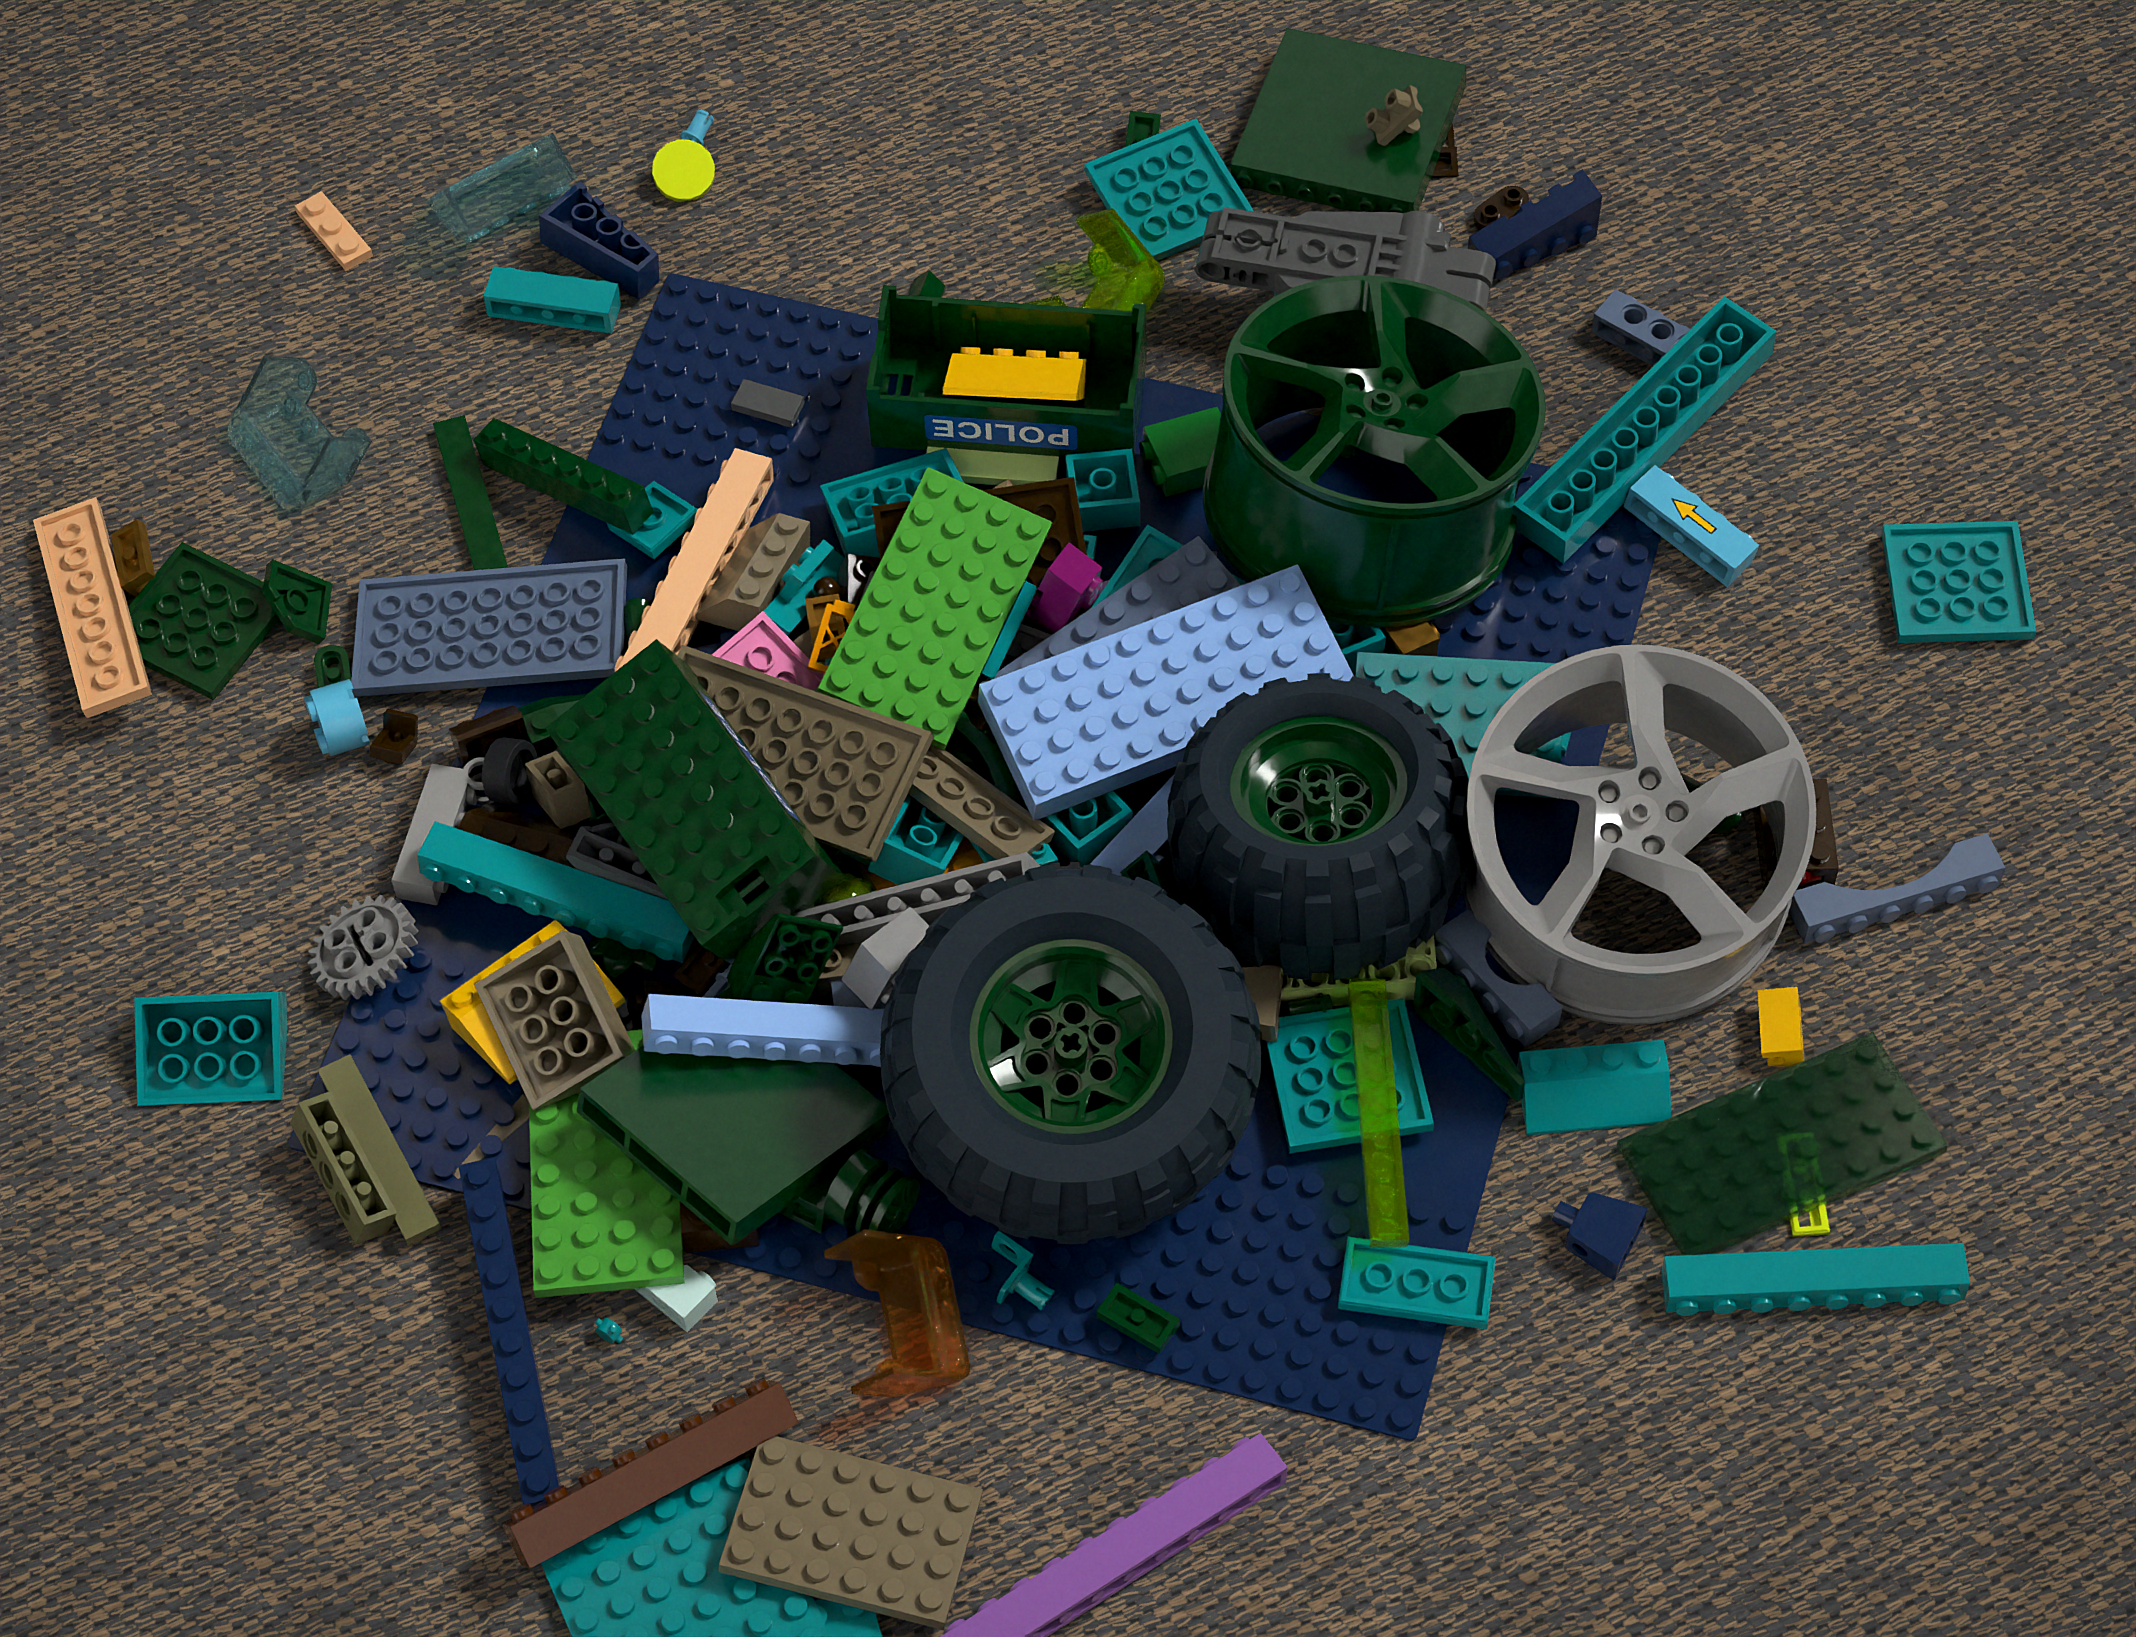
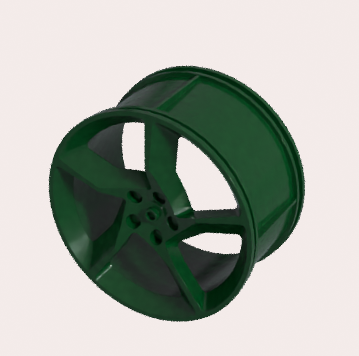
M1358 275L1332 277L1308 282L1274 296L1250 314L1238 328L1226 354L1222 376L1223 405L1218 434L1205 472L1203 484V508L1206 522L1215 543L1228 562L1248 582L1298 564L1325 619L1353 626L1396 627L1417 624L1450 614L1483 594L1502 572L1510 556L1515 539L1517 516L1513 514V505L1516 502L1521 476L1528 468L1535 454L1545 424L1546 403L1543 385L1538 371L1524 347L1501 323L1470 302L1426 284L1393 277ZM1324 407L1316 434L1287 461H1279L1267 449L1256 432L1263 425L1285 415ZM1439 433L1460 448L1475 463L1484 477L1436 434ZM1359 448L1373 455L1406 464L1437 496L1436 502L1416 504L1376 502L1329 490L1317 485L1316 481L1338 456L1352 458L1353 455L1355 457Z

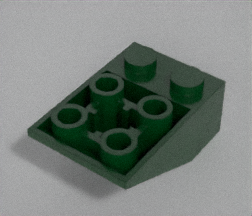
M781 913L774 915L740 948L730 968L727 980L735 999L807 1004L843 931L842 925Z

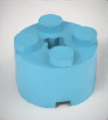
M350 679L309 691L310 695L304 697L312 722L318 721L320 728L314 729V733L322 754L329 753L330 756L370 745L363 715L357 697L354 698L352 692L354 688Z

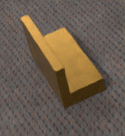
M138 519L111 534L121 588L135 597L146 586L148 581L155 578L146 524Z

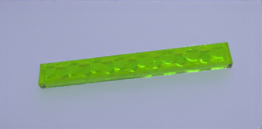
M1349 979L1348 996L1370 1247H1407L1410 1239L1386 980Z

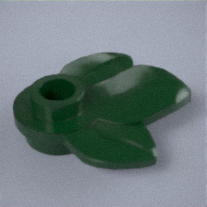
M594 936L588 947L590 956L603 957L606 972L612 979L625 972L633 963L640 969L651 973L656 966L658 958L652 952L640 948H628L621 942L608 937L599 938Z

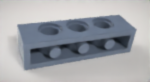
M1616 289L1594 313L1592 325L1593 334L1651 366H1654L1690 330L1687 326L1676 323L1661 312L1638 302L1634 297L1625 295Z

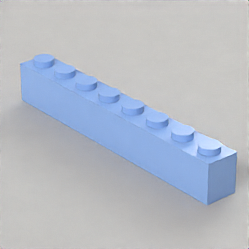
M648 994L641 1015L644 1051L694 1054L697 1056H730L732 1058H762L772 1061L795 1060L806 1063L828 1062L841 1065L861 1064L881 1067V1022L884 1009L873 1008L870 1010L869 1008Z

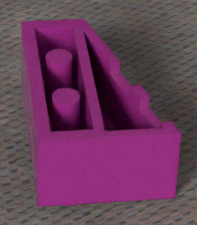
M1068 543L1048 568L1038 588L1042 593L1039 597L1035 595L1032 599V606L1026 612L1024 619L1040 631L1051 635L1072 622L1082 608L1088 611L1099 597L1098 592L1101 589L1100 585L1103 581L1100 579L1102 567L1071 543Z

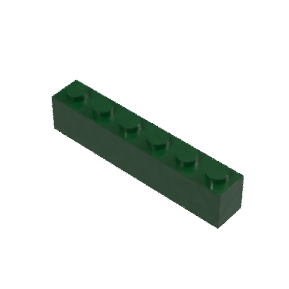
M493 418L473 439L483 465L632 535L653 513L643 485L496 418Z

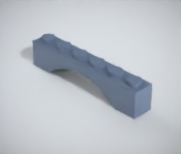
M1987 833L1956 842L1948 855L1933 870L1919 879L1901 886L1878 890H1859L1823 882L1796 890L1792 897L1789 913L1804 944L1815 940L1818 943L1830 940L1838 933L1845 931L1850 933L1859 932L1866 928L1868 924L1878 921L1889 923L1899 918L1901 914L1911 911L1922 913L1929 910L1935 904L1945 901L1955 903L1962 900L1966 895L1978 891L1980 893L1991 892L2000 885L2006 867Z

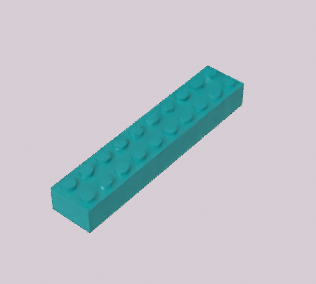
M1724 296L1514 503L1513 514L1517 516L1516 530L1564 564L1625 503L1630 488L1654 465L1660 468L1773 354L1776 330Z

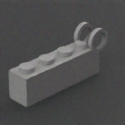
M485 757L470 760L464 766V769L431 764L391 880L398 899L438 905L441 893L447 892L449 883L432 881L423 874H420L417 854L435 821L458 829L465 812L470 810L471 805L493 803L487 796L480 797L475 793V790H484L483 783L480 782L482 781V772L471 778L469 777V773L474 767L483 765Z

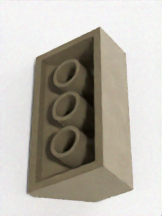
M778 513L749 528L696 613V619L740 631L764 611L786 584L781 579L792 564L800 566L797 561L810 546V521Z

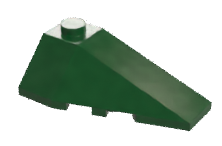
M1445 967L1419 972L1416 975L1413 1012L1516 1102L1521 1100L1525 1080L1472 991L1469 989L1466 981L1459 975H1453Z

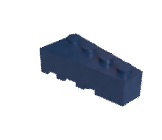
M1583 169L1573 174L1574 181L1566 186L1561 187L1558 183L1548 189L1549 196L1533 204L1530 200L1521 205L1512 218L1508 219L1506 216H1503L1469 236L1468 249L1486 252L1495 259L1496 267L1493 280L1496 278L1503 279L1511 272L1522 267H1531L1539 260L1548 256L1560 255L1567 248L1579 243L1586 244L1597 236L1602 194Z
M581 181L539 214L541 244L611 283H618L620 289L637 299H640L659 283L658 253L634 231H628L623 226V220L616 214L611 215L597 196L592 197L587 192V187Z

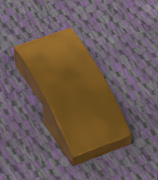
M839 594L805 599L813 648L827 603L834 605L835 599L840 600ZM831 614L828 626L834 637L845 632L843 617ZM826 633L824 636L823 643L830 640ZM831 645L820 651L817 661L832 658L836 652L834 646Z

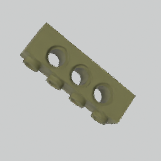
M329 1091L299 1102L290 1124L355 1245L389 1232L397 1212L332 1092Z

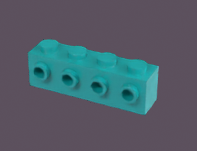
M493 266L483 295L487 316L610 334L613 332L621 307L618 283H611L605 280L582 279L575 276L553 275L545 272L517 270L511 267Z

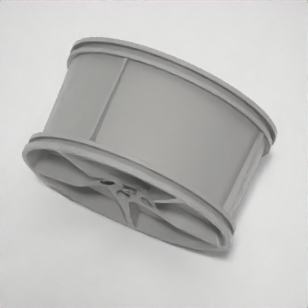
M1639 644L1605 647L1574 655L1550 666L1519 688L1498 711L1479 743L1468 783L1466 809L1468 832L1473 853L1469 863V875L1462 893L1466 909H1469L1474 914L1476 920L1482 922L1492 933L1486 949L1494 961L1518 985L1540 983L1563 1007V1012L1587 1020L1620 1025L1655 1024L1694 1014L1717 1003L1748 980L1764 962L1784 927L1792 897L1805 874L1816 831L1815 789L1809 764L1797 737L1779 710L1746 679L1721 664L1684 650ZM1627 723L1634 760L1631 763L1622 765L1566 766L1529 754L1547 742L1572 731L1602 724ZM1665 729L1682 734L1701 743L1718 754L1733 769L1717 775L1690 793L1666 742ZM1501 787L1554 798L1574 800L1580 806L1570 861L1538 905H1531L1517 889L1499 851L1494 826V800L1496 790ZM1761 805L1772 830L1776 846L1777 867L1762 895L1748 912L1744 913L1702 868L1684 856L1725 817ZM1609 868L1612 871L1620 872L1636 881L1666 893L1699 932L1701 941L1691 947L1671 952L1632 954L1611 951L1587 944L1574 938L1571 930L1596 889L1603 869Z

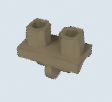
M1409 85L1403 92L1393 88L1386 95L1384 100L1386 107L1382 111L1372 107L1365 114L1367 128L1376 133L1379 144L1386 146L1404 130L1411 134L1419 130L1420 122L1418 117L1422 115L1423 110L1417 101V88Z

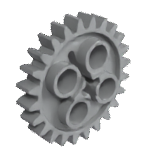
M369 895L362 905L355 899L351 909L348 910L344 906L341 907V915L339 917L329 916L332 922L330 926L323 925L319 927L324 934L312 939L318 947L308 951L313 959L308 961V965L312 968L310 974L325 992L328 991L334 998L339 994L343 1000H346L352 994L356 999H359L363 990L371 996L373 995L374 986L379 985L384 989L386 988L385 979L388 977L393 980L397 979V975L394 972L397 968H407L403 959L413 957L414 953L409 947L418 944V941L414 938V935L418 933V929L414 926L416 921L401 902L397 903L393 897L386 900L383 895H379L374 901ZM354 929H355V931L359 934V936H360V941H361L362 945L364 946L365 950L370 954V956H371V958H372V960H373V964H372V965H371V963L366 959V953H365L364 949L362 948V946L360 945V943L356 940V938H355V936H354V934H353V930H354Z

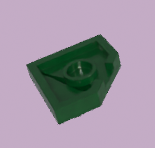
M272 559L266 565L263 595L289 633L320 644L326 637L332 583Z

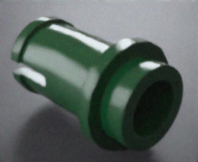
M1318 993V997L1287 1002L1289 1016L1317 1011L1326 1012V1010L1333 1009L1329 994L1323 995Z

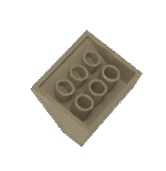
M562 930L474 984L528 1102L534 1111L578 1093L582 1086L636 1051L582 937Z

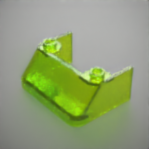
M1113 208L1078 216L1075 222L1094 243L1088 253L1087 262L1090 271L1097 278L1096 284L1081 308L1132 311L1133 303L1146 304L1147 314L1164 285L1165 276L1162 267ZM1059 295L1024 303L1068 307Z

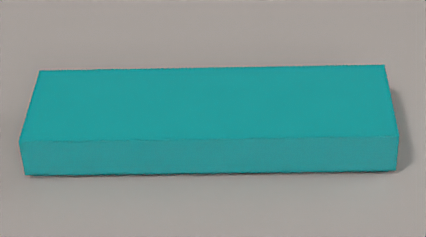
M1025 581L979 679L983 681L987 678L995 679L1036 593L1037 588L1035 585Z

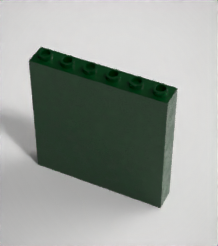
M1286 28L1231 161V175L1238 186L1244 189H1254L1305 202L1323 204L1333 208L1355 212L1407 213L1419 211L1440 156L1441 148L1445 143L1466 88V65ZM1409 85L1417 88V101L1423 110L1422 115L1418 117L1420 122L1419 130L1413 134L1404 130L1386 146L1379 144L1376 133L1367 128L1365 114L1372 107L1382 111L1386 107L1384 101L1386 95L1393 88L1402 92Z
M729 987L714 998L735 999L731 987ZM644 1045L582 1086L579 1091L577 1105L578 1114L731 1246L842 1167L856 1151L868 1148L886 1135L890 1120L886 1104L882 1100L875 1098L855 1078L850 1077L835 1063H806L795 1060L772 1061L762 1058L697 1056L680 1053L661 1054L659 1052L644 1051Z

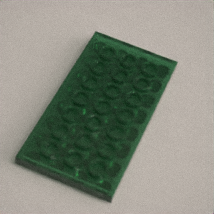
M1871 1032L1617 1141V1148L1681 1254L1704 1255L1718 1252L1785 1223L1796 1216H1801L1815 1210L1823 1204L1831 1203L1947 1152L1948 1144L1874 1032Z

